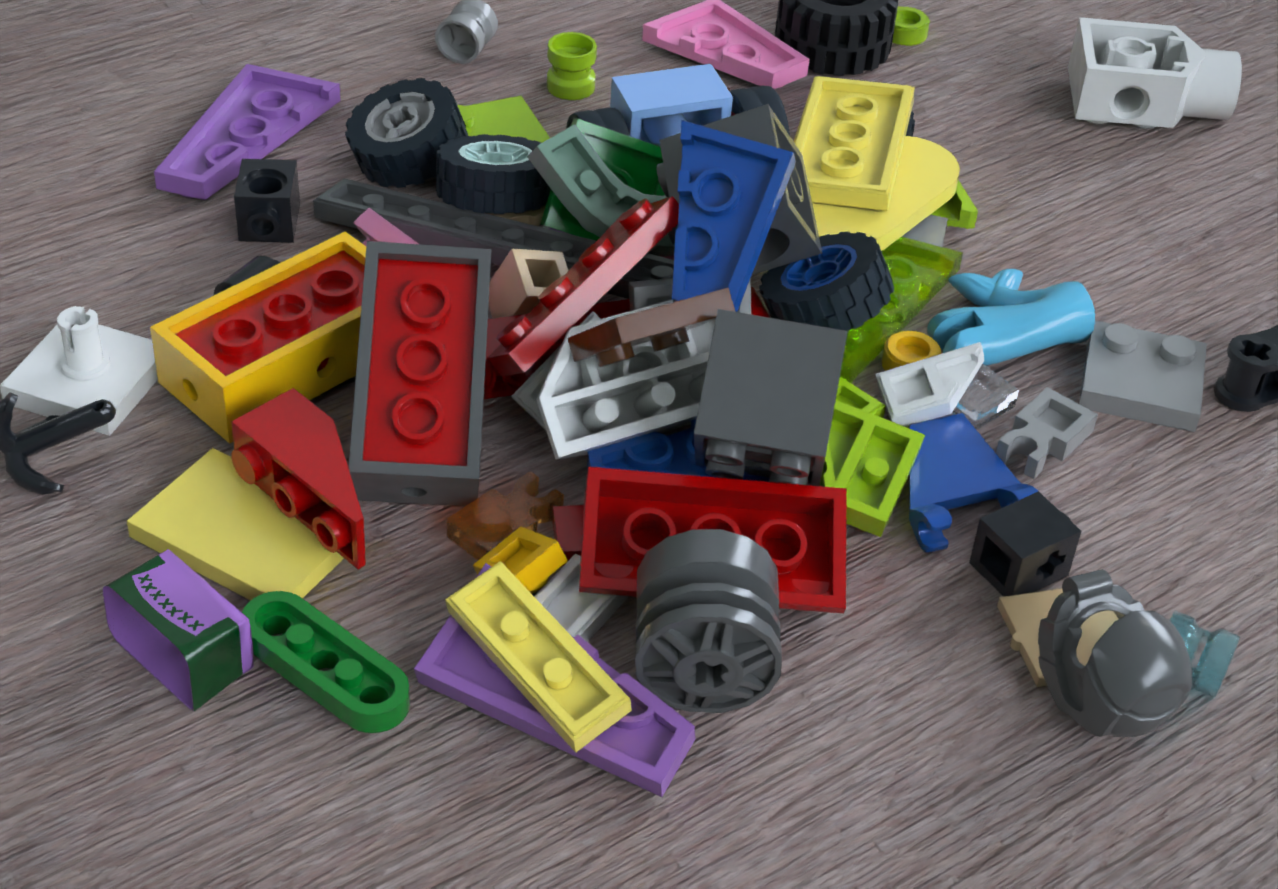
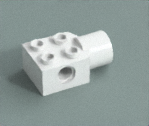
M1079 17L1068 64L1075 119L1085 120L1093 124H1105L1107 122L1133 124L1144 129L1155 127L1174 128L1183 116L1229 120L1235 110L1240 91L1242 75L1240 54L1236 51L1203 49L1176 26Z

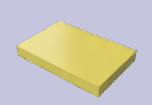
M214 448L210 449L127 520L129 537L159 553L167 549L171 550L195 572L250 601L261 594L272 591L290 592L303 599L344 559L337 552L332 553L326 550L318 541L316 535L295 517L289 518L284 515L277 507L275 501L257 485L246 483L236 472L231 456Z

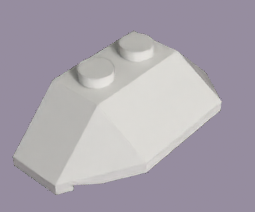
M673 300L571 327L566 333L536 399L555 459L588 455V451L651 432L665 433L690 425L692 420L697 419L716 320L687 330L690 342L654 352L651 341L632 346L635 354L634 358L599 367L596 356L574 362L567 338L614 318L673 303Z

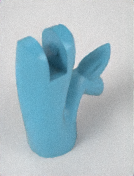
M1017 269L999 271L992 278L975 273H961L951 276L948 279L950 284L969 301L981 307H963L940 312L930 320L927 333L939 344L943 353L980 342L984 353L982 367L1059 344L1086 342L1094 330L1095 309L1088 291L1078 281L1063 282L1038 290L1018 291L1023 272Z

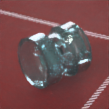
M1175 610L1169 621L1173 623L1182 636L1191 665L1200 643L1206 644L1197 667H1192V684L1195 690L1216 698L1241 636L1221 628L1210 632L1200 628L1195 618Z

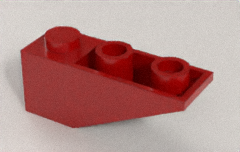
M292 388L231 421L234 441L231 459L238 475L246 483L257 485L269 495L284 515L289 518L295 517L310 529L326 550L332 553L337 552L358 570L365 566L364 517L334 419Z

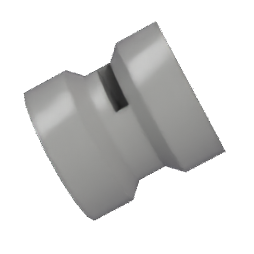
M462 0L453 8L451 14L441 22L435 32V41L438 49L446 58L460 64L470 63L481 53L484 45L494 37L498 29V19L493 9L482 0Z

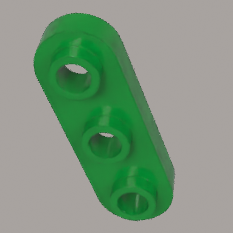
M272 591L261 594L246 604L242 613L249 618L253 655L348 726L360 732L380 733L393 729L406 718L410 708L409 681L406 674L398 666L307 601L290 592ZM323 668H331V670L328 671H319Z

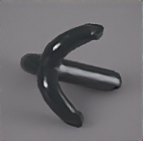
M11 392L8 393L0 401V451L4 453L7 473L17 485L28 491L41 495L54 492L62 493L64 485L54 483L45 475L32 469L28 463V456L109 423L116 414L114 405L108 400L101 399L61 416L50 415L45 420L14 433L10 426L13 408L17 402L18 395Z

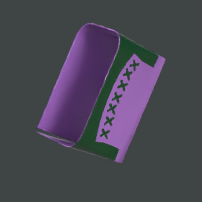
M167 549L103 587L107 624L115 640L190 710L193 709V712L254 667L249 618L212 588L208 582L171 550Z

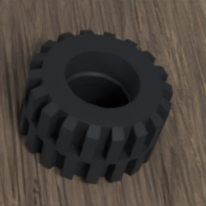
M779 0L775 37L809 58L808 69L813 70V72L844 76V74L856 75L862 74L863 71H872L878 68L879 64L885 63L891 52L898 0Z

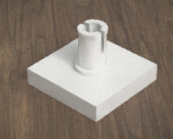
M73 306L67 308L59 314L57 325L0 384L2 399L10 392L16 394L18 399L14 407L46 417L50 415L61 416L101 399L108 400L116 409L115 417L109 423L92 431L110 436L158 380L152 340L99 325L98 315L94 310L89 309L85 313L84 307Z

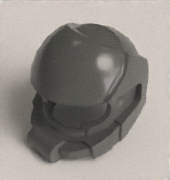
M1100 569L1066 578L1062 584L1063 593L1054 600L1047 618L1041 619L1038 632L1039 666L1058 709L1071 716L1078 724L1098 737L1105 735L1112 737H1135L1153 732L1181 707L1192 687V665L1182 636L1171 621L1156 611H1145L1141 602L1134 600L1123 587L1112 582L1107 571ZM1106 610L1113 611L1119 619L1096 642L1086 666L1082 665L1077 658L1076 652L1082 636L1081 625L1095 613Z

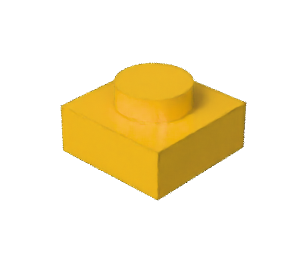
M520 526L474 563L473 567L478 575L485 563L492 567L501 561L527 590L533 594L540 590L547 583L549 576L568 562L557 540Z

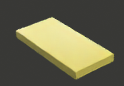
M821 76L814 77L794 138L795 145L803 155L812 202L888 211L913 107L915 87Z

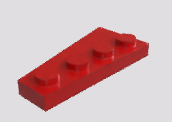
M670 196L650 203L645 198L622 213L607 231L583 252L578 262L564 276L555 280L539 295L538 299L540 302L527 316H519L498 334L496 339L501 344L490 354L487 360L502 377L525 373L678 224L679 203L676 199Z

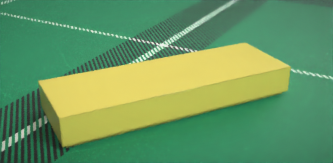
M501 561L445 599L450 615L575 753L632 711L631 700L626 693Z

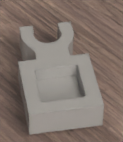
M1046 387L1015 416L1012 430L999 439L996 454L1004 463L1014 454L1028 456L1024 474L1034 479L1042 472L1048 454L1063 461L1094 431L1098 414Z

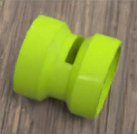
M563 32L549 39L547 58L552 67L547 72V89L553 96L564 100H581L594 93L596 75L591 66L596 61L597 44L593 38L583 33Z

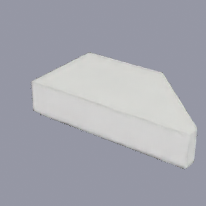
M975 343L876 373L878 388L886 405L890 421L904 427H909L910 424L951 414L984 362L981 343Z

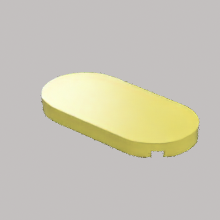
M905 136L888 211L812 202L819 238L823 235H834L847 231L850 233L862 232L867 237H874L881 251L886 249L954 196L960 172L957 159L947 149L932 141Z

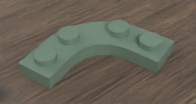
M575 124L537 145L527 156L561 203L579 221L580 225L586 231L598 237H601L622 213L629 210L642 199L647 198L650 203L668 198L666 195L643 194L625 185L606 166ZM669 235L664 236L648 254L673 256L675 246L672 244Z

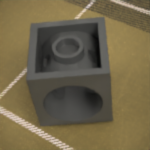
M769 104L703 125L794 152L796 164L752 275L822 254L803 155ZM681 133L659 140L663 163L657 165V176L666 197L673 196L678 203L679 170H681L682 158ZM678 224L668 233L674 246L675 230L678 228Z
M718 309L694 429L695 464L706 467L705 473L712 477L743 480L744 474L767 477L769 478L768 482L820 486L848 331Z

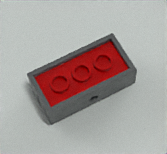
M367 241L348 466L358 501L477 507L492 249Z

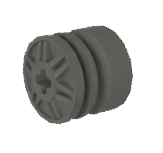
M722 529L686 531L665 538L647 551L637 569L635 665L636 677L640 683L670 707L688 712L725 713L750 706L769 694L781 677L782 650L780 642L778 568L768 551L749 537Z

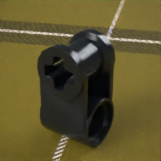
M1278 325L1264 331L1238 335L1232 338L1227 349L1230 361L1226 373L1218 378L1214 387L1216 398L1225 406L1244 412L1257 411L1265 406L1278 403Z

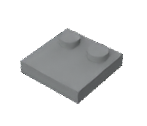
M1095 320L1094 330L1088 340L1079 404L1091 411L1195 432L1201 416L1207 343L1190 340L1181 335H1165L1135 329L1122 323L1111 324Z

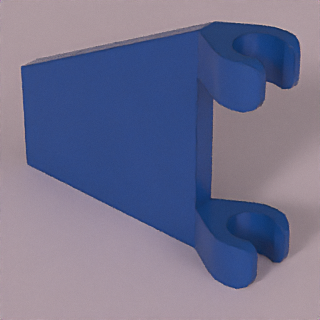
M963 413L910 424L909 429L925 435L919 454L909 474V521L916 540L924 552L948 548V540L942 533V530L950 528L952 524V517L948 509L998 498L999 504L1003 508L1038 492L1035 487L1019 482Z

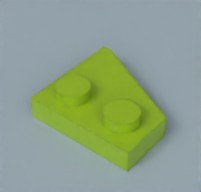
M836 400L820 486L847 488L846 524L882 537L919 454L925 435Z

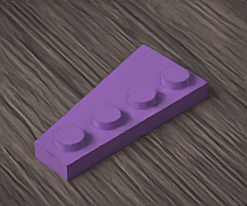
M246 64L154 171L156 189L180 194L186 198L208 199L238 177L242 159L264 158L340 102V84Z
M485 563L476 578L491 568V566ZM451 615L415 666L414 671L418 683L660 797H663L695 741V726L628 673H618L599 658L596 648L578 634L573 638L626 693L631 700L632 711L576 753Z

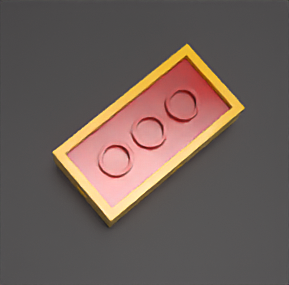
M344 231L151 326L150 331L158 383L230 444L234 442L231 421L292 388L308 400H311L356 376L366 246Z

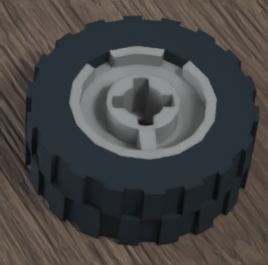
M425 78L400 80L398 83L387 84L381 87L380 90L373 94L370 93L360 105H356L353 109L351 118L347 119L346 127L348 130L345 132L348 144L362 173L372 183L377 182L380 186L387 188L388 186L403 188L406 185H418L431 177L435 178L438 147L441 144H445L448 140L468 136L466 125L451 90L447 86L443 87L438 81H427Z

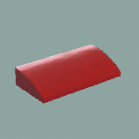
M588 467L584 497L579 592L637 597V569L647 551L665 538L686 531L722 529L749 537L768 551L778 568L780 609L844 614L846 610L847 488Z

